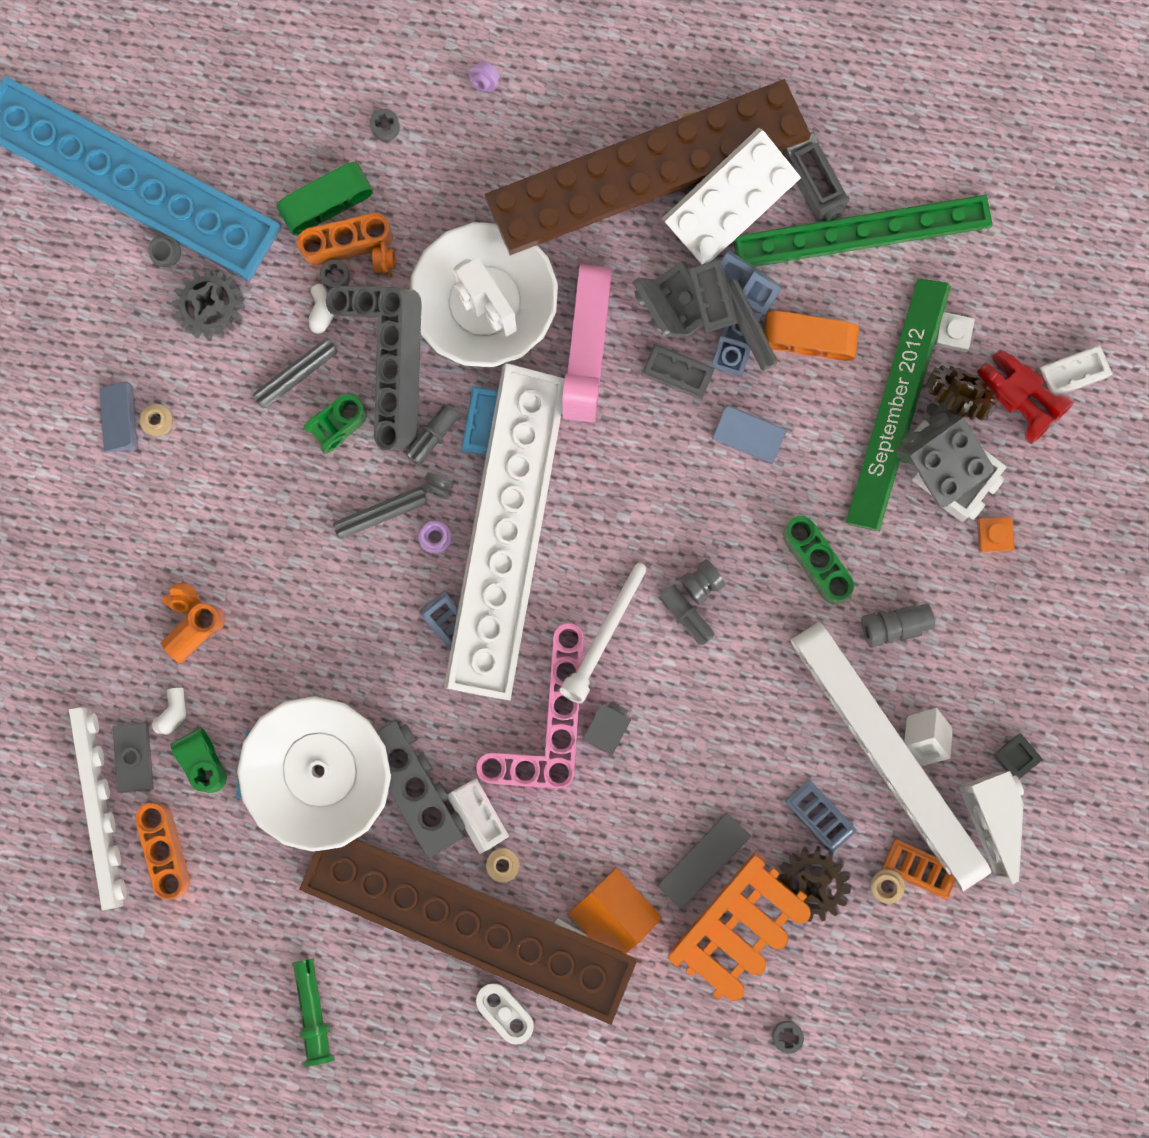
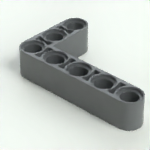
M376 286L332 287L328 291L325 300L326 307L331 314L336 316L378 318L374 440L377 446L383 450H407L417 439L421 297L415 290L407 288Z

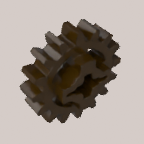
M943 365L939 368L935 367L926 383V387L930 388L928 393L937 396L935 401L946 411L951 410L959 416L969 418L970 420H974L975 417L981 421L985 417L989 418L998 401L997 398L993 397L995 392L986 389L988 385L984 383L985 381L981 377L967 373L961 368L950 366L948 369Z
M820 846L816 847L814 854H810L807 847H803L801 857L792 852L789 856L791 864L783 862L780 870L785 874H779L777 877L779 881L795 894L802 890L807 895L804 902L808 904L811 912L808 922L812 921L814 914H818L821 921L826 920L828 911L834 916L838 915V905L846 906L848 900L843 894H850L852 886L844 883L850 879V872H841L844 866L843 859L834 862L832 860L833 851H829L826 856L821 855ZM811 864H818V865H821L822 867H820V866H813V865H811ZM795 872L799 884L793 890L792 875ZM835 878L837 890L832 895V890L828 885ZM810 880L812 883L819 881V888L816 885L809 887L807 885L808 881Z

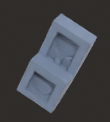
M727 250L721 260L727 282L733 279L737 280L750 307L766 315L781 291L782 286L744 259Z

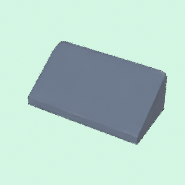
M120 382L100 388L104 452L137 450L133 386L129 382Z
M726 405L712 439L773 464L787 430Z

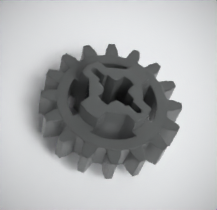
M206 268L205 276H200L197 271H194V280L192 281L183 278L182 281L186 287L184 289H175L180 300L172 301L175 309L179 310L174 314L175 318L178 321H183L181 327L186 332L192 329L191 334L197 339L204 333L208 341L212 340L213 333H217L221 339L224 338L223 330L226 328L234 332L236 329L232 324L233 320L242 321L243 319L237 310L245 308L243 301L238 300L243 296L240 288H235L236 282L231 277L226 280L223 271H219L214 276L210 268ZM224 290L229 296V305L222 301ZM213 300V306L207 305L206 308L203 307L204 303L210 304ZM189 304L195 308L193 313L194 319L189 314Z

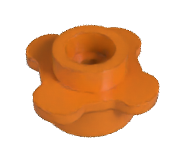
M385 241L381 242V247H374L372 250V262L375 273H386L387 278H390L391 269L396 268L395 251L386 246Z
M185 583L174 584L170 588V593L162 598V602L170 606L172 610L187 615L192 607L200 604L201 600L197 596L195 588Z

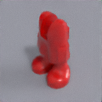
M1000 349L992 355V359L1007 377L1004 378L994 367L987 363H984L978 369L977 374L985 381L984 383L988 385L989 389L995 392L994 397L998 399V402L1007 411L1012 413L1018 410L1024 416L1028 423L1024 436L1032 445L1075 402L1069 396L1056 395L1044 388L1043 381L1045 379L1031 367L1023 365L1012 354ZM1033 396L1042 404L1046 412L1039 409L1028 398Z

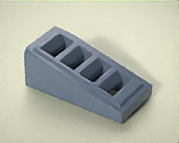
M444 590L419 612L451 651L452 641L448 636L454 632L456 621L445 630H442L440 625L455 614L457 616L458 606ZM444 604H447L449 609L434 620L431 615Z
M808 780L785 801L828 852H835L857 832L855 827L811 780ZM812 792L815 798L801 809L797 804ZM821 802L824 808L810 819L807 814ZM830 813L834 818L820 830L816 825ZM840 824L843 829L829 840L826 835Z

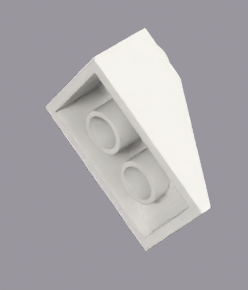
M1010 771L995 772L959 786V791L997 882L1008 884L1019 882L1024 806L1021 798L1024 790L1020 780L1016 775L1012 776Z

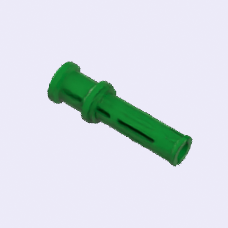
M314 958L293 962L292 966L294 968L303 1027L300 1028L299 1037L304 1040L307 1058L304 1061V1067L335 1061L334 1055L330 1054L327 1033L330 1032V1027L327 1023L323 1022Z

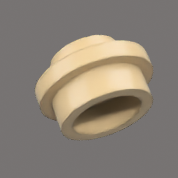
M152 404L141 413L140 425L148 435L160 437L171 430L173 415L167 407L161 404ZM154 415L161 416V421L157 425L151 424V418Z
M505 848L493 851L486 862L488 875L493 880L501 883L514 879L520 869L517 855ZM505 859L508 861L509 869L506 872H500L497 869L496 864L498 860Z
M883 869L874 875L871 881V891L880 902L887 904L895 903L902 898L905 892V881L897 871ZM885 880L892 881L895 889L886 891L882 886V882Z

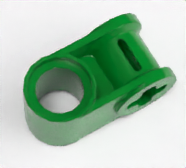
M344 394L323 411L309 419L303 429L306 433L311 432L322 446L320 449L323 454H327L342 444L350 434L364 424L367 418V409L356 396ZM353 404L358 406L357 414L353 418L346 419L343 417L344 409L347 406ZM322 428L328 433V437L324 434Z
M202 727L170 744L174 757L183 768L190 785L195 790L216 793L224 788L227 782L226 771L215 752L211 739ZM205 771L213 772V776L209 778L211 784L203 783V779L207 777Z

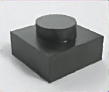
M1021 733L1017 734L993 754L1006 771H1010L1012 776L1016 775L1018 779H1021L1043 760Z

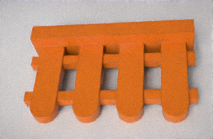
M757 850L752 853L669 951L667 957L677 968L683 961L688 964L686 972L691 977L697 972L716 988L712 995L718 1000L723 995L731 1001L740 1000L744 995V984L738 977L744 970H747L752 975H760L765 971L766 959L760 952L766 944L777 950L783 949L788 944V933L782 928L784 923L790 918L794 922L802 924L810 918V907L804 902L807 895L802 890L795 894L779 881L777 877L780 872L773 867L770 871L764 868L766 858ZM750 884L755 889L746 897L742 894V891ZM761 895L782 911L775 920L755 905V902ZM728 910L733 915L724 923L720 917ZM739 921L743 922L760 937L753 946L733 930ZM706 935L711 941L703 949L698 943ZM717 947H720L737 962V965L731 972L711 956Z

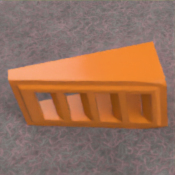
M894 839L881 870H895L901 874L904 881L946 900L956 882L952 872L950 875L946 872L940 887H935L934 884L941 868L944 869L937 857L897 839ZM902 850H904L908 854L901 869L898 870L895 868V865ZM915 856L921 859L913 876H911L908 872ZM929 862L933 864L927 881L924 882L921 878Z

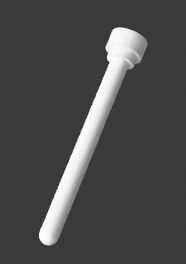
M637 563L633 567L578 671L572 673L570 677H566L560 692L569 700L583 703L590 691L588 679L646 573V566L643 563Z

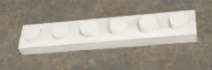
M79 707L69 709L101 909L103 911L124 906L123 899H126L127 891L124 880L119 879L117 866L121 865V855L118 846L113 845L111 832H115L116 827L114 816L107 809L106 799L110 798V789L107 780L102 779L100 766L104 765V753L101 746H97L95 733L99 732L98 719L95 713H91L90 708Z

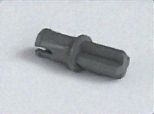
M443 404L428 425L421 427L422 433L406 451L407 457L413 463L420 465L437 443H443L444 440L442 438L460 418L457 412L448 405Z
M674 584L663 592L659 599L678 619L676 623H681L695 641L702 646L715 635L714 631L696 611L698 607L696 605L692 606Z

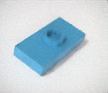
M473 386L462 442V452L486 456L498 390Z

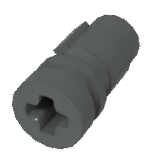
M928 603L897 609L890 613L880 611L877 615L872 613L862 616L861 619L863 634L870 648L883 645V641L885 644L892 643L895 638L899 637L902 641L922 636L923 631L935 628L934 614Z

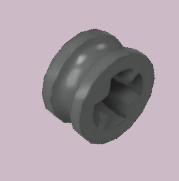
M389 109L376 111L370 119L373 135L378 140H393L400 131L397 115ZM387 119L390 124L394 123L393 126L389 125L390 130L383 131L381 127H377V124L381 125L380 120Z
M329 260L320 269L321 280L329 290L335 286H348L350 283L351 275L348 267L340 260ZM338 268L339 272L344 274L343 278L339 276L340 281L334 283L331 277H327V274H332L331 270Z
M428 472L425 476L428 481L426 484H422L421 488L430 494L448 499L450 496L448 489L453 488L454 482Z
M782 1021L774 1027L772 1040L781 1052L791 1054L797 1052L802 1047L804 1034L801 1028L794 1022ZM791 1028V1032L797 1035V1040L795 1043L791 1041L792 1045L786 1047L784 1041L779 1039V1033H785L783 1029Z

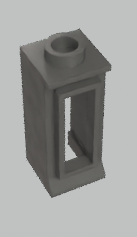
M814 131L811 132L808 141L783 150L782 155L801 177L796 184L816 221L818 222L824 218L829 221L840 217L845 212L844 209L850 198L846 195L822 151ZM807 152L811 153L832 195L822 198L800 157Z

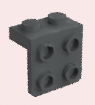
M680 261L657 279L637 278L633 281L637 300L650 311L653 316L651 322L655 330L660 335L664 334L666 337L687 338L704 327L688 271L689 267L684 261Z
M943 412L934 416L929 421L930 425L922 431L913 432L902 440L903 444L896 448L895 452L901 461L911 464L916 468L939 506L947 507L990 476L994 468L965 418L949 412Z

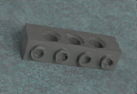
M393 721L378 730L377 734L386 746L391 780L388 790L427 858H432L465 838L462 832L465 829V825L456 811L451 813L445 803L449 799L441 782L439 781L434 784L428 774L433 768L424 753L417 755L411 745L416 739L407 724L400 726L399 722ZM403 749L407 753L408 761L404 767L397 769L391 763V755L394 751ZM414 778L421 779L425 785L424 793L417 798L412 797L407 790L408 783ZM430 807L438 808L442 814L441 822L435 827L429 826L424 820V814Z

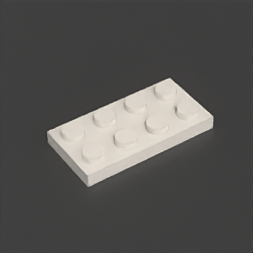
M758 128L661 219L700 264L712 261L801 177L766 133Z

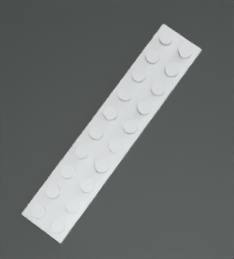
M507 363L502 366L444 689L506 701L511 700L560 425L565 378Z

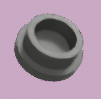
M159 235L151 241L149 255L157 266L171 267L179 261L181 247L179 242L172 237Z

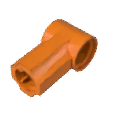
M197 604L192 607L189 615L160 644L171 658L182 664L212 634L222 629L225 623V615L215 605ZM209 610L213 614V622L209 627L204 628L200 622V617L204 611Z

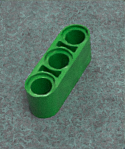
M350 162L285 196L277 203L276 207L292 235H299L302 231L316 227L368 199L374 190L357 162Z
M805 516L793 518L783 532V539L827 602L831 604L844 602L854 590L852 577L814 522ZM794 526L804 527L808 533L807 539L804 541L796 540L791 534V528ZM812 553H821L825 557L826 566L824 568H816L811 564L810 555ZM831 580H839L844 584V595L836 596L830 591L829 583Z

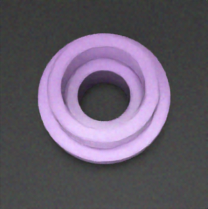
M481 61L473 65L469 70L471 83L477 90L493 92L497 88L500 75L497 69L490 63Z
M440 521L425 523L418 534L421 547L432 554L445 551L449 547L452 538L448 526ZM439 532L441 540L438 543L430 542L429 536L431 533Z

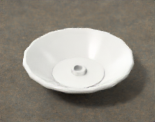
M472 222L446 231L423 251L410 279V289L418 292L421 297L422 337L438 354L464 366L496 367L522 358L544 338L556 314L558 283L548 256L538 245L509 256L496 223ZM479 257L514 311L517 331L505 337L501 329L497 331L493 329L485 315L487 312L477 317L472 308L468 311L465 310L457 296L458 291L454 286L457 283L455 281L457 276L453 268L458 263L466 259L472 261Z
M316 696L285 701L261 716L243 741L237 770L243 803L257 825L283 845L312 852L343 847L366 833L385 807L391 780L386 746L370 721L345 703ZM316 765H321L324 768V775L316 774Z

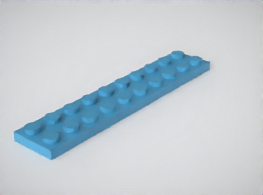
M4 76L0 83L1 148L152 230L172 237L180 245L246 281H251L282 228L278 222L9 77Z

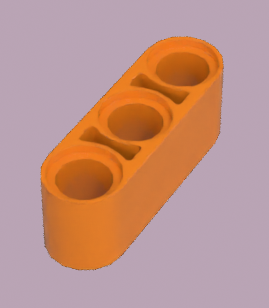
M371 213L308 228L299 234L297 246L308 264L322 265L332 259L343 260L372 253L374 247H381L382 241H385L386 246H389L393 236L388 220L381 214ZM381 227L385 229L384 233L379 237L369 236L373 228ZM341 236H353L349 244H338ZM313 242L321 243L318 251H306L309 244Z
M783 311L767 312L764 334L772 350L841 361L855 360L860 331L859 325L846 321Z
M146 803L137 810L135 822L153 890L158 897L165 900L179 898L188 891L190 878L173 814L165 804ZM153 809L158 810L161 815L160 824L155 828L148 822V814ZM162 841L167 843L170 848L169 856L165 860L160 859L156 853V848ZM170 874L177 877L179 883L178 889L174 893L169 892L165 887V880Z

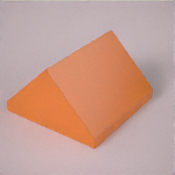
M617 867L567 913L589 938L623 953H628L638 945L662 919L661 915Z

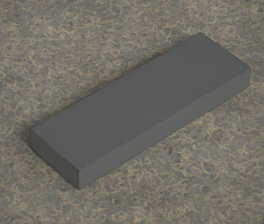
M725 813L657 886L682 910L750 839L751 835L728 813Z

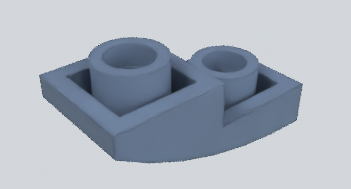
M753 312L757 321L760 322L762 314ZM738 323L723 328L711 367L742 377L751 349Z

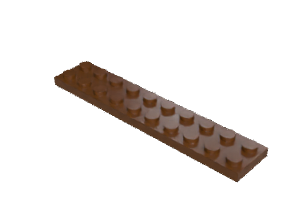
M783 79L485 193V199L510 256L701 182L758 128L766 133L779 151L808 141L811 133L786 80Z
M354 839L343 847L315 851L299 890L610 1025L614 1021L638 961L633 956L359 839Z

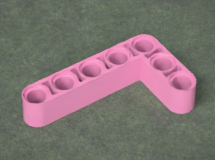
M580 264L568 373L565 374L563 389V419L596 422L612 267Z
M571 623L563 624L554 633L545 756L487 753L481 756L476 766L477 774L484 782L559 789L565 788L573 781L579 703L572 701L574 707L568 715H559L555 711L554 705L559 698L565 697L560 692L564 681L557 677L558 668L563 664H569L577 672L582 663L584 639L583 633L578 626ZM567 631L574 632L578 637L576 646L564 648L559 643L562 633ZM564 730L570 734L571 743L567 748L558 749L552 744V737L555 732ZM489 759H497L501 764V773L495 778H488L483 772V766ZM524 761L531 762L535 767L534 776L526 781L518 778L516 773L517 766ZM564 764L568 768L569 776L566 781L562 783L552 781L549 772L553 765Z

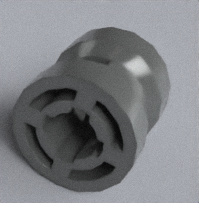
M707 559L698 565L696 572H687L679 578L685 590L698 605L707 600V595L710 591L718 592L726 586L719 572Z

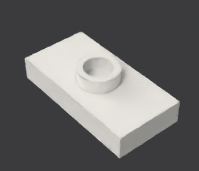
M1100 345L1037 369L1038 374L1045 379L1043 381L1044 388L1056 395L1069 393L1113 375Z
M477 778L447 794L449 801L463 821L465 829L479 854L509 837Z

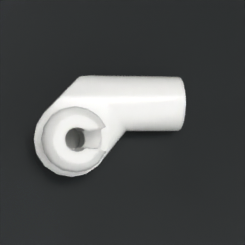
M317 284L310 290L315 305L309 315L308 322L312 332L321 334L329 326L334 315L326 307L325 300L328 293L324 284Z
M183 688L167 689L168 708L152 721V728L157 734H170L185 720L186 707Z

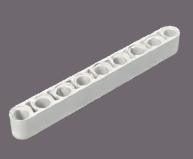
M817 622L792 638V646L946 872L949 875L952 872L956 878L955 885L964 892L991 874V869L825 627L820 622Z

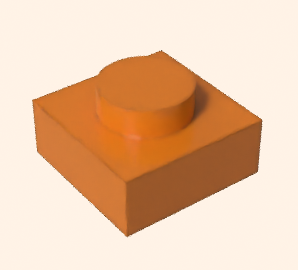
M1012 517L979 518L977 520L979 553L1010 552L1015 550Z

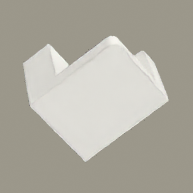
M933 708L907 717L904 743L922 767L951 758L953 730L938 708Z

